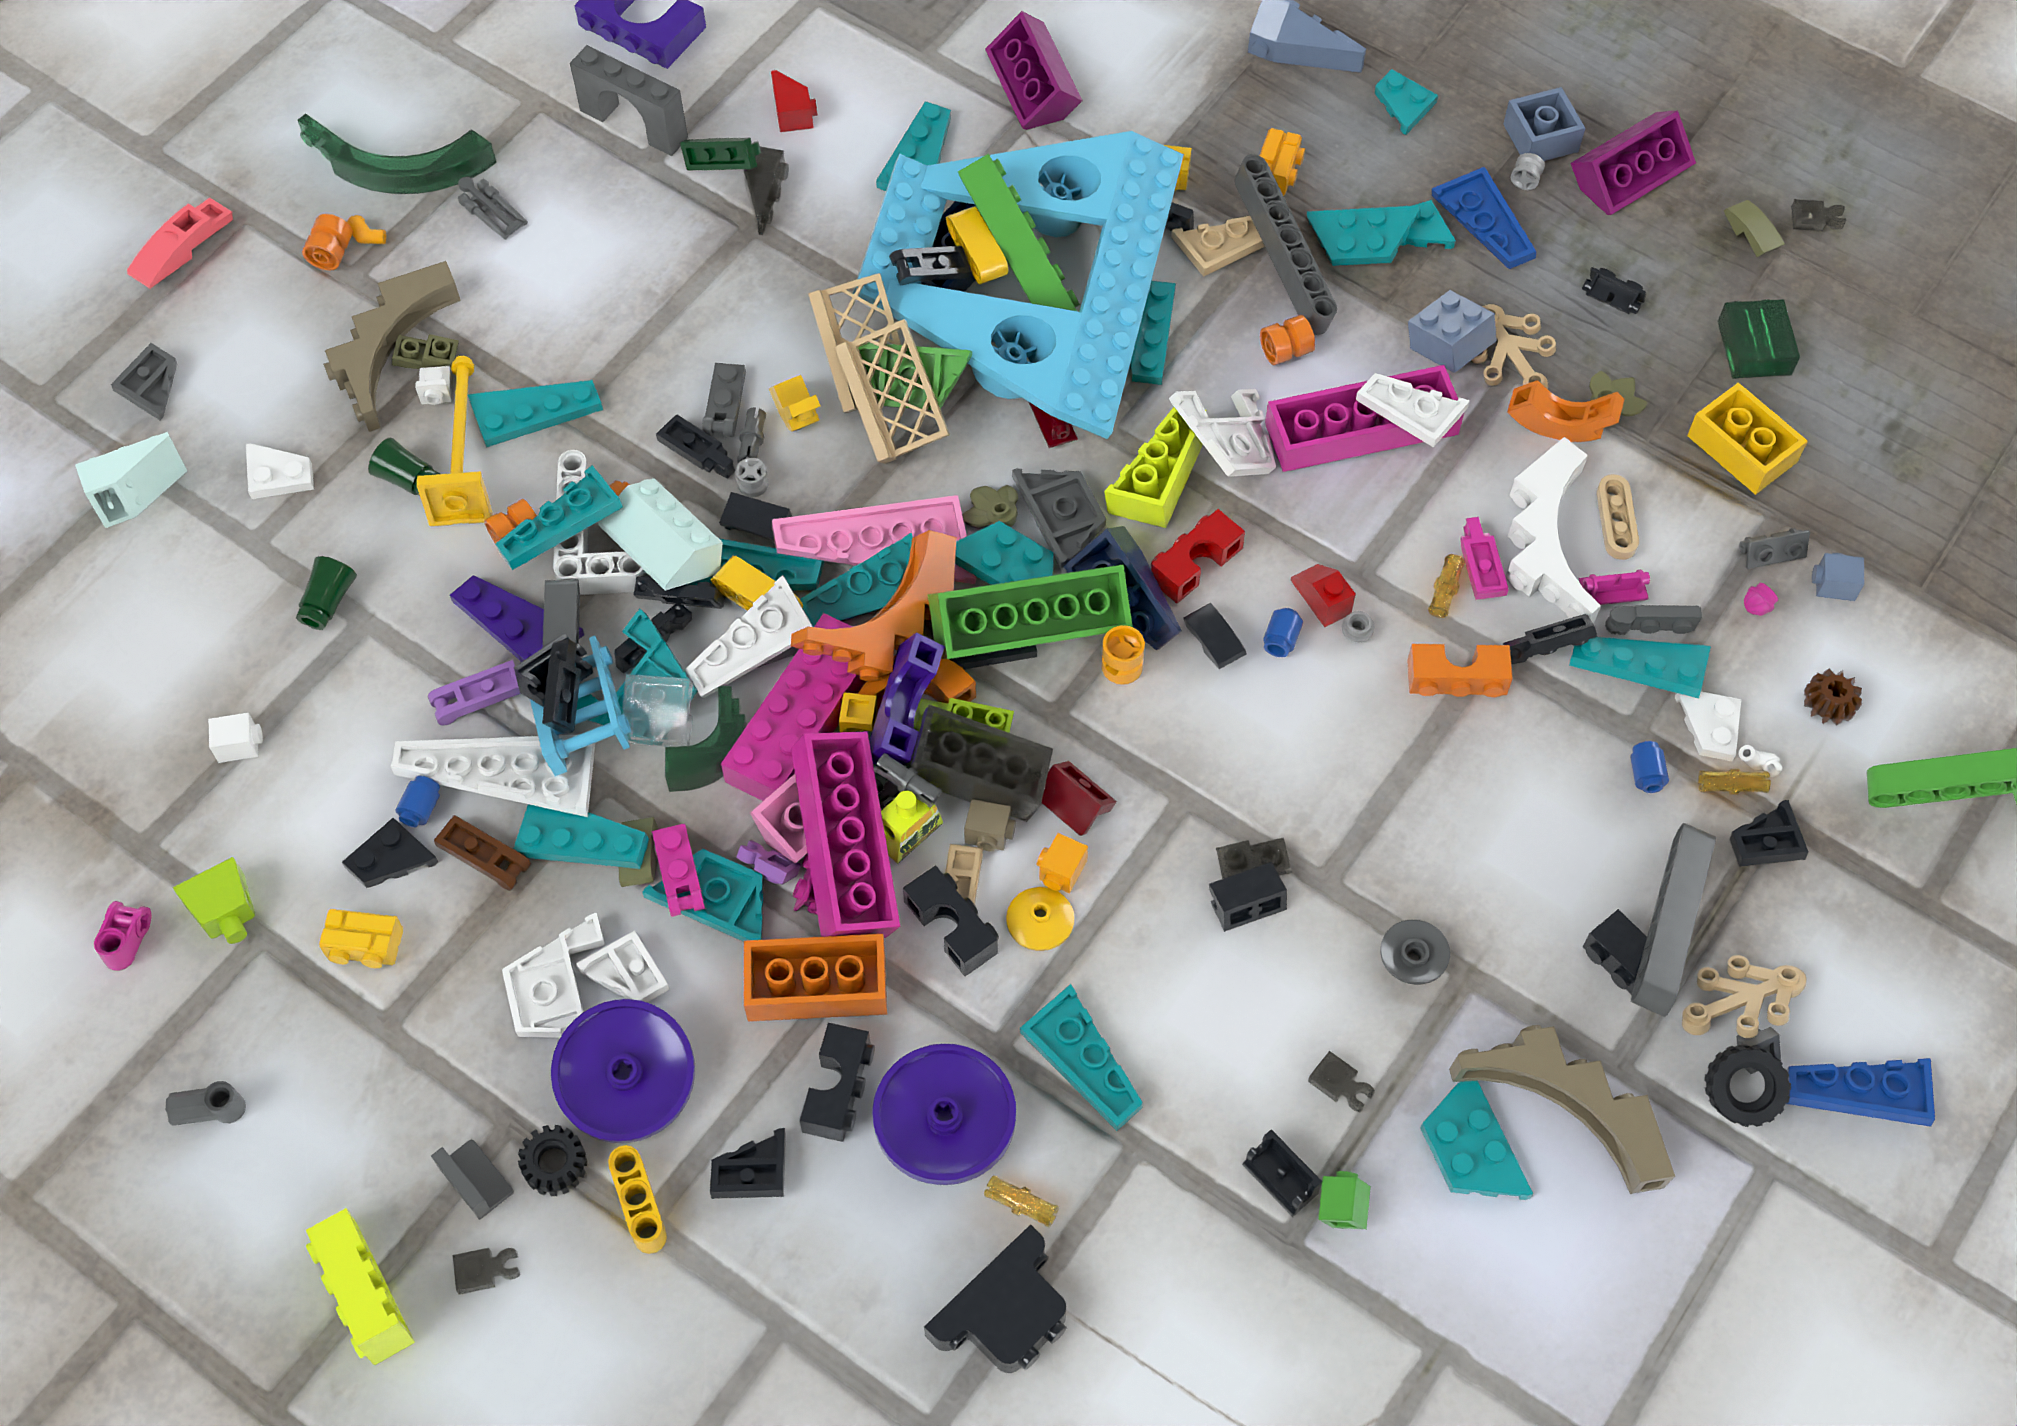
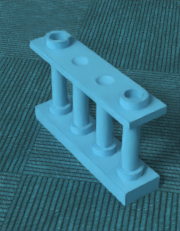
M596 636L589 638L593 654L581 659L588 662L592 668L597 667L599 677L579 684L578 698L602 689L604 700L578 709L576 711L575 725L607 712L610 723L563 740L559 737L562 733L542 724L544 707L530 699L542 755L555 776L568 772L565 758L569 757L570 752L616 735L624 750L630 748L627 734L632 732L626 715L621 714L609 665L613 664V659L608 647H601Z

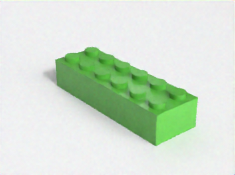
M1124 565L927 594L934 641L945 646L941 659H951L1105 634L1113 627L1121 625L1132 627Z

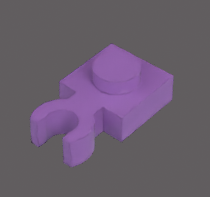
M751 840L748 841L747 847L741 845L737 854L739 860L755 865L753 870L763 874L767 881L783 885L795 878L801 867L800 863H793L775 850L768 852L760 844Z

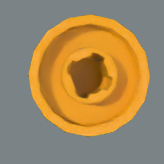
M1122 625L1113 627L1103 638L1101 669L1104 676L1113 683L1123 685L1132 683L1142 673L1145 641L1143 635L1137 629Z

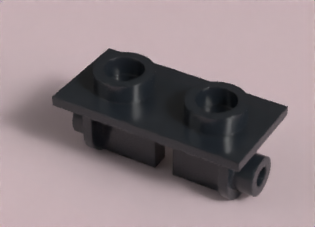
M1591 267L1590 279L1592 281L1586 279L1582 290L1586 291L1587 296L1603 303L1606 302L1610 294L1614 295L1615 297L1610 306L1628 315L1630 313L1637 314L1641 307V303L1637 301L1644 303L1646 298V291L1643 290L1640 284L1631 280L1624 282L1616 278L1612 271L1605 268L1598 270Z

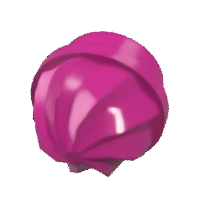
M1760 582L1757 586H1751L1747 590L1748 592L1744 597V606L1747 612L1762 616L1774 610V604L1778 601V597L1766 584Z

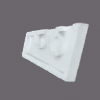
M1377 373L1357 392L1356 400L1432 447L1440 441L1468 409L1470 400L1459 398L1456 401L1442 397V392L1432 389L1430 393L1414 389L1411 383Z

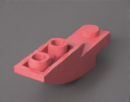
M208 198L196 208L188 203L167 220L147 241L130 264L127 274L151 289L191 260L192 249L233 220L232 211L211 198Z

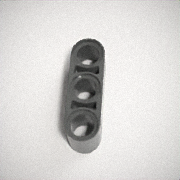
M545 580L543 648L563 634L579 644V580Z

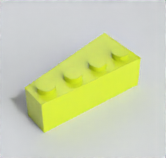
M1175 407L1172 408L1154 430L1155 435L1148 443L1144 442L1139 448L1138 455L1130 465L1126 464L1121 470L1120 477L1114 485L1110 484L1104 491L1108 514L1163 528L1167 527L1203 446L1202 442Z
M345 1208L306 1229L311 1241L306 1244V1248L315 1264L320 1262L324 1274L320 1276L328 1293L330 1295L334 1294L338 1302V1306L335 1309L344 1326L349 1327L353 1336L350 1340L359 1358L361 1359L366 1356L375 1366L414 1344L415 1341L355 1218L348 1209Z

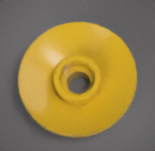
M1047 887L1030 888L1019 893L1011 901L1006 915L1007 928L1012 938L1021 946L1035 951L1050 950L1064 943L1070 936L1074 926V911L1068 899L1060 892ZM1043 910L1047 914L1044 917H1037L1034 913L1035 911Z

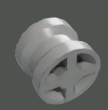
M1521 154L1517 158L1516 167L1512 171L1511 182L1522 190L1535 189L1539 184L1540 175L1544 171L1545 163L1536 154Z
M746 458L740 461L735 470L738 489L748 497L762 495L769 485L766 465L757 458Z

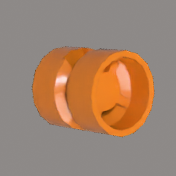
M320 214L314 222L311 235L308 236L302 254L310 264L319 269L335 270L340 265L353 230L345 220L338 216Z
M1303 315L1285 320L1283 326L1275 323L1260 330V342L1263 352L1272 365L1289 361L1292 358V354L1295 357H1300L1315 350L1313 330Z
M522 498L507 507V515L502 512L496 513L485 519L484 523L496 544L525 519L533 520L537 515L528 502Z

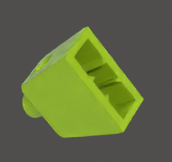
M234 857L173 887L182 903L210 938H216L224 934L229 944L238 943L246 938L247 932L243 923L253 919L255 911L245 875Z

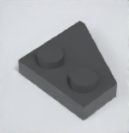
M150 343L111 384L113 391L161 421L164 417L177 368L176 358Z

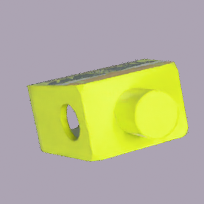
M902 791L881 811L888 856L899 864L943 824L935 804L929 808L925 803L918 800L914 793Z

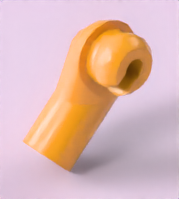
M360 215L351 216L347 220V223L353 230L352 236L358 243L386 244L387 235L385 230L370 229L365 223V219Z

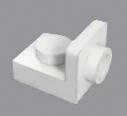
M450 366L420 368L419 381L416 382L415 388L421 405H437L452 402V371Z

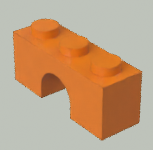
M1444 644L1411 645L1407 659L1410 694H1420L1422 696L1452 694L1456 697L1467 695L1499 697L1507 695L1512 682L1510 645H1477L1472 665L1467 667H1459L1450 663L1445 655Z

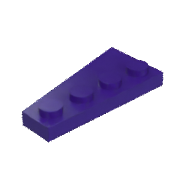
M474 575L450 594L451 601L521 662L543 648L544 609ZM579 627L580 639L585 635L583 628Z

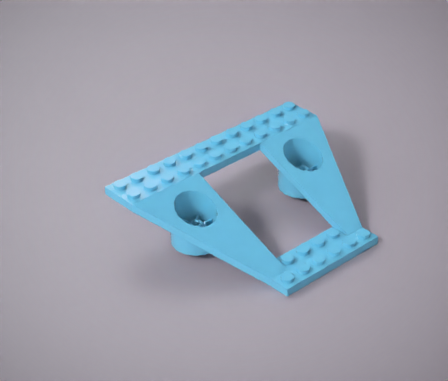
M1133 131L990 155L993 161L999 159L1006 172V175L1002 177L1007 187L1012 184L1021 198L1017 205L1022 213L1029 212L1036 225L1034 227L1035 230L1052 237H1064L1077 231L1081 223L1103 226L1079 312L922 285L921 281L911 282L906 285L899 284L896 277L898 273L897 268L892 265L889 255L899 249L932 247L947 200L975 204L960 179L958 171L983 156L927 166L899 154L857 280L880 273L893 318L898 321L905 319L909 328L941 348L971 350L972 357L968 364L971 366L976 380L985 390L997 397L1006 399L1023 398L1055 418L1108 439L1113 432L1184 154ZM908 263L909 268H913L912 263ZM876 282L864 285L858 297L874 304L879 295ZM858 287L854 288L852 294L856 292ZM880 300L877 307L884 310L882 301ZM991 342H995L997 347L992 346Z

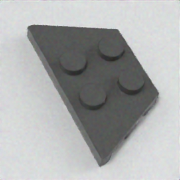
M1018 468L1012 470V478L1046 543L1054 553L1053 556L1060 569H1063V566L1083 550L1106 526V517L1081 471L1056 472L1054 470H1041V474L1022 473V469Z

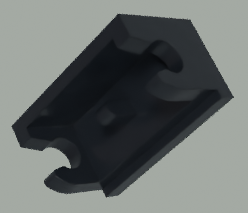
M731 492L719 523L728 530L735 528L775 541L772 519L793 516L789 508Z
M563 634L553 642L566 640L569 637ZM553 642L513 667L520 693L544 707L549 659ZM577 644L575 663L576 668L581 670V682L594 672L592 666L580 658L586 655L587 652L582 646Z
M1272 862L1209 883V890L1214 898L1211 904L1224 932L1287 910V889Z
M1272 1129L1264 1135L1261 1144L1256 1149L1252 1147L1248 1151L1246 1160L1242 1164L1292 1217L1318 1195L1323 1182Z

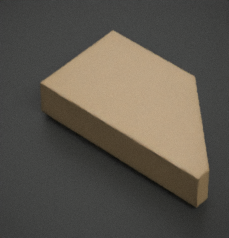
M950 844L945 873L947 872L952 876L957 884V891L963 899L968 897L975 905L983 848Z

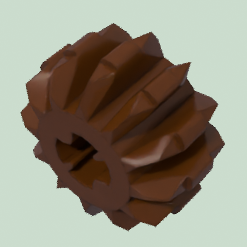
M1829 668L1823 674L1817 672L1812 677L1810 683L1806 685L1804 689V695L1806 696L1804 706L1812 708L1811 717L1821 716L1822 724L1831 719L1837 726L1843 720H1851L1856 711L1861 707L1862 699L1860 695L1862 694V688L1853 686L1855 677L1845 678L1843 670L1835 675Z

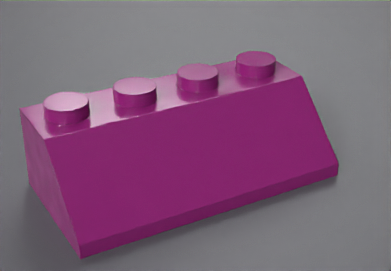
M1021 11L985 48L1023 129L1028 130L1064 120L1083 101L1043 21Z
M1674 110L1653 113L1570 164L1580 190L1607 215H1612L1696 164L1679 112Z

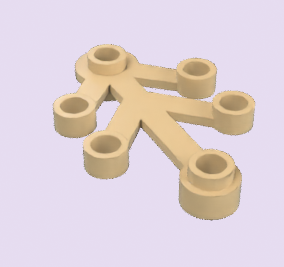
M1488 304L1482 306L1495 313L1496 339L1498 341L1491 364L1485 368L1483 373L1486 384L1496 386L1501 383L1503 379L1502 369L1506 356H1508L1524 379L1523 385L1538 380L1548 389L1546 377L1541 373L1534 372L1519 349L1537 352L1541 356L1548 357L1556 351L1555 339L1551 336H1542L1538 340L1509 335L1504 328L1521 329L1529 335L1536 334L1541 329L1539 316L1536 314H1527L1523 318L1505 315L1503 309L1497 305ZM1529 322L1537 323L1535 326L1532 327L1526 325ZM1544 344H1551V345H1552V346H1551L1550 348H1548V349L1542 348V345H1544ZM1487 349L1483 351V354L1476 356L1471 361L1476 364L1483 363L1488 357ZM1490 373L1498 374L1495 378L1488 377Z
M1740 955L1729 958L1727 965L1728 974L1736 979L1747 977L1763 981V983L1754 985L1719 977V973L1713 968H1702L1697 974V985L1700 989L1705 991L1717 990L1733 995L1706 1006L1701 1003L1688 1005L1682 1013V1027L1689 1034L1703 1035L1710 1030L1711 1019L1746 1005L1744 1014L1737 1018L1736 1031L1743 1038H1753L1758 1034V1017L1765 997L1775 993L1777 994L1775 1002L1768 1006L1767 1020L1773 1025H1785L1789 1021L1790 1000L1798 996L1805 989L1806 975L1799 968L1789 965L1779 966L1774 970L1749 965L1748 959ZM1775 1012H1779V1013H1782V1015H1777V1014H1774V1013H1775Z

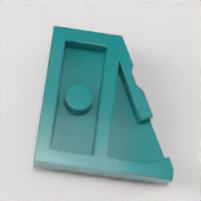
M1393 69L1376 84L1374 92L1379 101L1386 106V111L1391 118H1397L1401 124L1400 130L1405 135L1429 112L1438 99L1437 94Z
M1432 200L1416 204L1420 205V217L1418 220H1414L1409 228L1408 237L1400 246L1410 244L1415 247H1427V243L1445 244V249L1454 248L1456 240Z

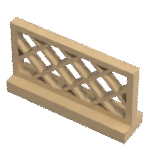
M880 273L825 290L808 293L842 409L845 413L856 411L858 408L834 346L843 342L849 343L848 340L842 338L840 332L846 319L861 327L855 340L861 338L865 329L871 333L875 332V330L867 327L875 310L886 316L887 326L895 323ZM876 282L879 295L874 304L858 297L864 285ZM858 287L857 290H856V292H855L854 294H852L851 292L847 291V290H850V289H853V288ZM843 292L852 297L844 313L833 308L830 295ZM856 300L871 307L863 324L848 316ZM880 300L882 301L884 310L877 307ZM835 313L842 316L839 324L837 322ZM898 331L891 333L893 340L888 339V342L901 345Z
M905 319L852 342H843L834 346L878 462L889 463L896 460V457L950 435ZM901 329L905 338L901 350L897 351L886 346L890 334ZM883 337L881 343L874 341ZM867 343L879 346L872 363L862 359L858 347ZM907 348H909L911 356L905 354ZM884 349L898 354L892 372L877 366ZM904 357L914 361L916 366L911 380L897 375ZM864 364L870 366L869 372H867ZM876 369L890 375L883 392L874 389L871 383ZM895 377L910 383L903 401L888 395ZM918 377H920L922 385L916 383ZM915 386L924 389L927 395L922 409L908 403ZM876 393L882 395L880 401H878ZM886 398L901 403L894 421L884 417L882 412ZM906 406L921 412L914 429L899 423ZM929 406H931L934 414L927 411ZM925 415L936 419L940 429L939 432L929 436L919 432ZM887 422H889V423L892 424V427H891L890 430H889V427H888V425H887ZM897 427H901L912 432L908 444L897 449L893 436ZM917 435L924 437L920 440L915 441Z

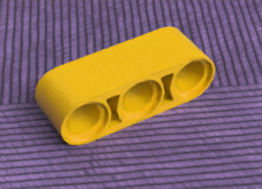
M975 206L946 216L949 233L956 246L963 247L972 274L979 285L1008 274L1006 258Z
M732 556L711 578L712 584L716 585V588L725 597L747 611L776 582L737 556ZM796 596L798 602L800 603L801 607L803 608V604H802L801 600Z
M628 1145L619 1146L611 1152L608 1165L629 1232L636 1247L641 1252L647 1254L656 1253L665 1245L667 1235L645 1166L639 1152L634 1147ZM624 1162H635L632 1170L628 1172L618 1171ZM641 1193L646 1195L645 1200L641 1204H629V1200L635 1194ZM649 1226L657 1228L656 1233L652 1237L647 1239L639 1237L640 1232L644 1228Z

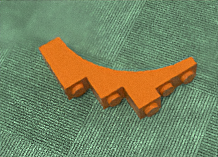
M928 530L912 538L909 562L902 582L891 600L873 618L861 625L849 628L825 629L805 627L791 634V647L803 649V653L807 655L817 656L825 654L832 656L834 661L848 662L847 672L860 675V679L864 681H878L879 677L893 672L894 649L898 650L899 645L916 632L923 635L924 619L931 620L927 594L954 590L957 537Z

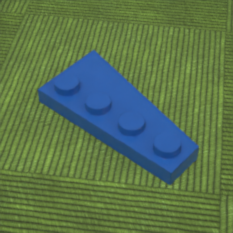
M1485 167L1432 188V196L1508 269L1536 258L1534 246Z
M1931 1058L1918 1059L1914 1063H1902V1060H1888L1885 1064L1867 1065V1062H1853L1851 1066L1836 1067L1834 1064L1789 1066L1787 1068L1791 1090H1789L1788 1095L1790 1096L1789 1102L1786 1104L1929 1127L1935 1121Z

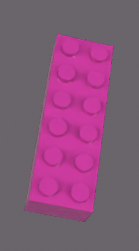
M1444 365L1388 376L1411 383L1414 389L1428 393L1432 389L1442 392V397L1458 401L1457 394ZM1367 381L1268 401L1265 425L1283 472L1418 444L1423 441L1356 400L1357 392ZM1464 413L1442 438L1459 435Z
M823 613L814 627L839 629L852 626ZM799 649L722 761L721 766L725 783L764 801L795 774L791 747L803 734L833 733L839 724L843 694H858L867 681L861 680L860 675L848 673V662L834 661L832 656L825 654L817 656L807 655L803 653V649Z
M868 732L803 734L791 747L821 937L883 934L884 938H886L901 926L875 773L873 771L874 767Z

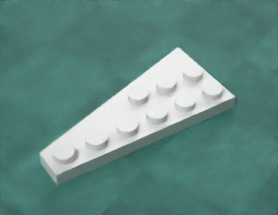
M559 735V737L562 738L563 740H567V739H569V738H572V737H574V736H577V735ZM538 736L395 741L391 768L393 774L411 779H415L418 775L425 776L434 780L439 785L588 817L595 743L570 752L569 757L565 758L568 772L558 776L553 774L545 761Z

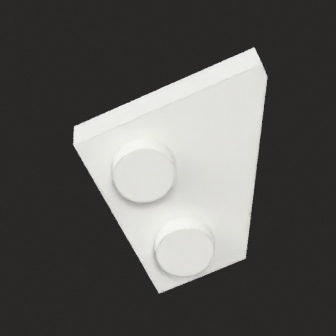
M251 443L246 444L248 493L251 499L314 490L313 469L309 457Z
M635 930L576 963L580 973L625 999L649 1002L670 990L668 983Z

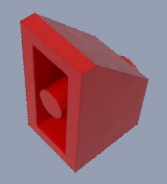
M772 70V85L780 132L814 128L812 116H818L815 98L810 99L808 87L777 70Z
M1316 564L1291 577V582L1324 627L1352 613L1356 593L1339 570Z

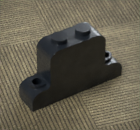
M1030 1224L924 1326L925 1337L941 1351H955L964 1342L970 1340L1004 1373L1016 1372L1021 1367L1027 1370L1040 1356L1038 1350L1047 1341L1051 1344L1056 1342L1067 1329L1064 1325L1066 1320V1302L1064 1298L1038 1273L1049 1258L1045 1254L1044 1237Z

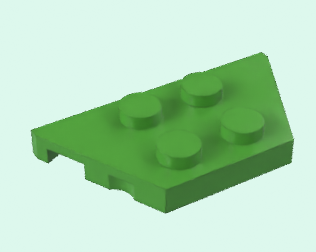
M867 343L858 347L862 359L872 363L879 346ZM886 344V346L900 351L903 346ZM916 346L941 409L971 359L972 351ZM907 348L905 354L911 356L909 348ZM884 349L877 366L892 372L898 354ZM904 357L897 375L911 380L916 370L914 361ZM864 364L867 372H869L870 366ZM876 369L871 379L873 388L883 392L890 375ZM895 377L888 395L903 401L910 383ZM918 377L916 383L922 385L921 379ZM915 386L908 403L922 409L927 399L925 390ZM876 393L877 399L880 401L882 395ZM886 398L883 407L900 408L901 403Z

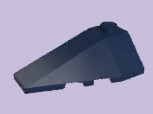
M1125 526L1107 528L1063 567L1067 573L1124 565L1132 627L1143 635L1146 643L1155 650H1159L1182 630L1142 550Z

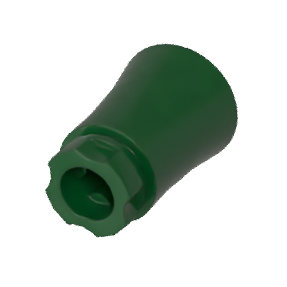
M391 437L383 440L377 446L368 465V472L371 476L386 480L413 495H419L417 476L440 474L431 465L416 457Z
M325 556L315 557L309 581L299 602L300 608L296 619L312 629L323 630L328 621L333 618L343 596L356 579V572L348 565L336 559Z

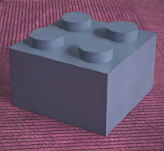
M1562 87L1509 100L1503 123L1520 155L1524 153L1536 154L1543 161L1579 152L1585 131L1582 121Z
M1451 290L1408 321L1410 349L1439 365H1444L1446 369L1453 373L1457 372L1496 342L1495 313Z

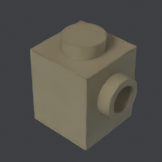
M971 799L964 827L965 844L976 845L985 851H994L995 849L1004 851L1006 840L1013 839L1016 827V820L1011 819V806Z

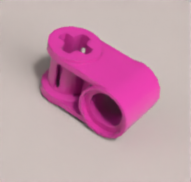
M113 901L109 905L105 919L94 939V949L109 969L120 971L132 964L142 939L151 924L152 915L150 908L145 906L139 909L127 907L119 901ZM118 947L115 951L110 952L113 948Z

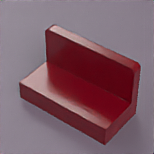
M1069 761L1052 765L1034 794L1037 800L1080 836L1088 832L1098 815L1111 812L1117 802Z

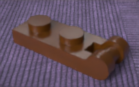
M453 815L434 839V843L438 848L493 879L508 891H511L517 884L516 878L521 872H526L531 866L530 860L524 855L456 815ZM504 860L510 863L505 871L499 868Z

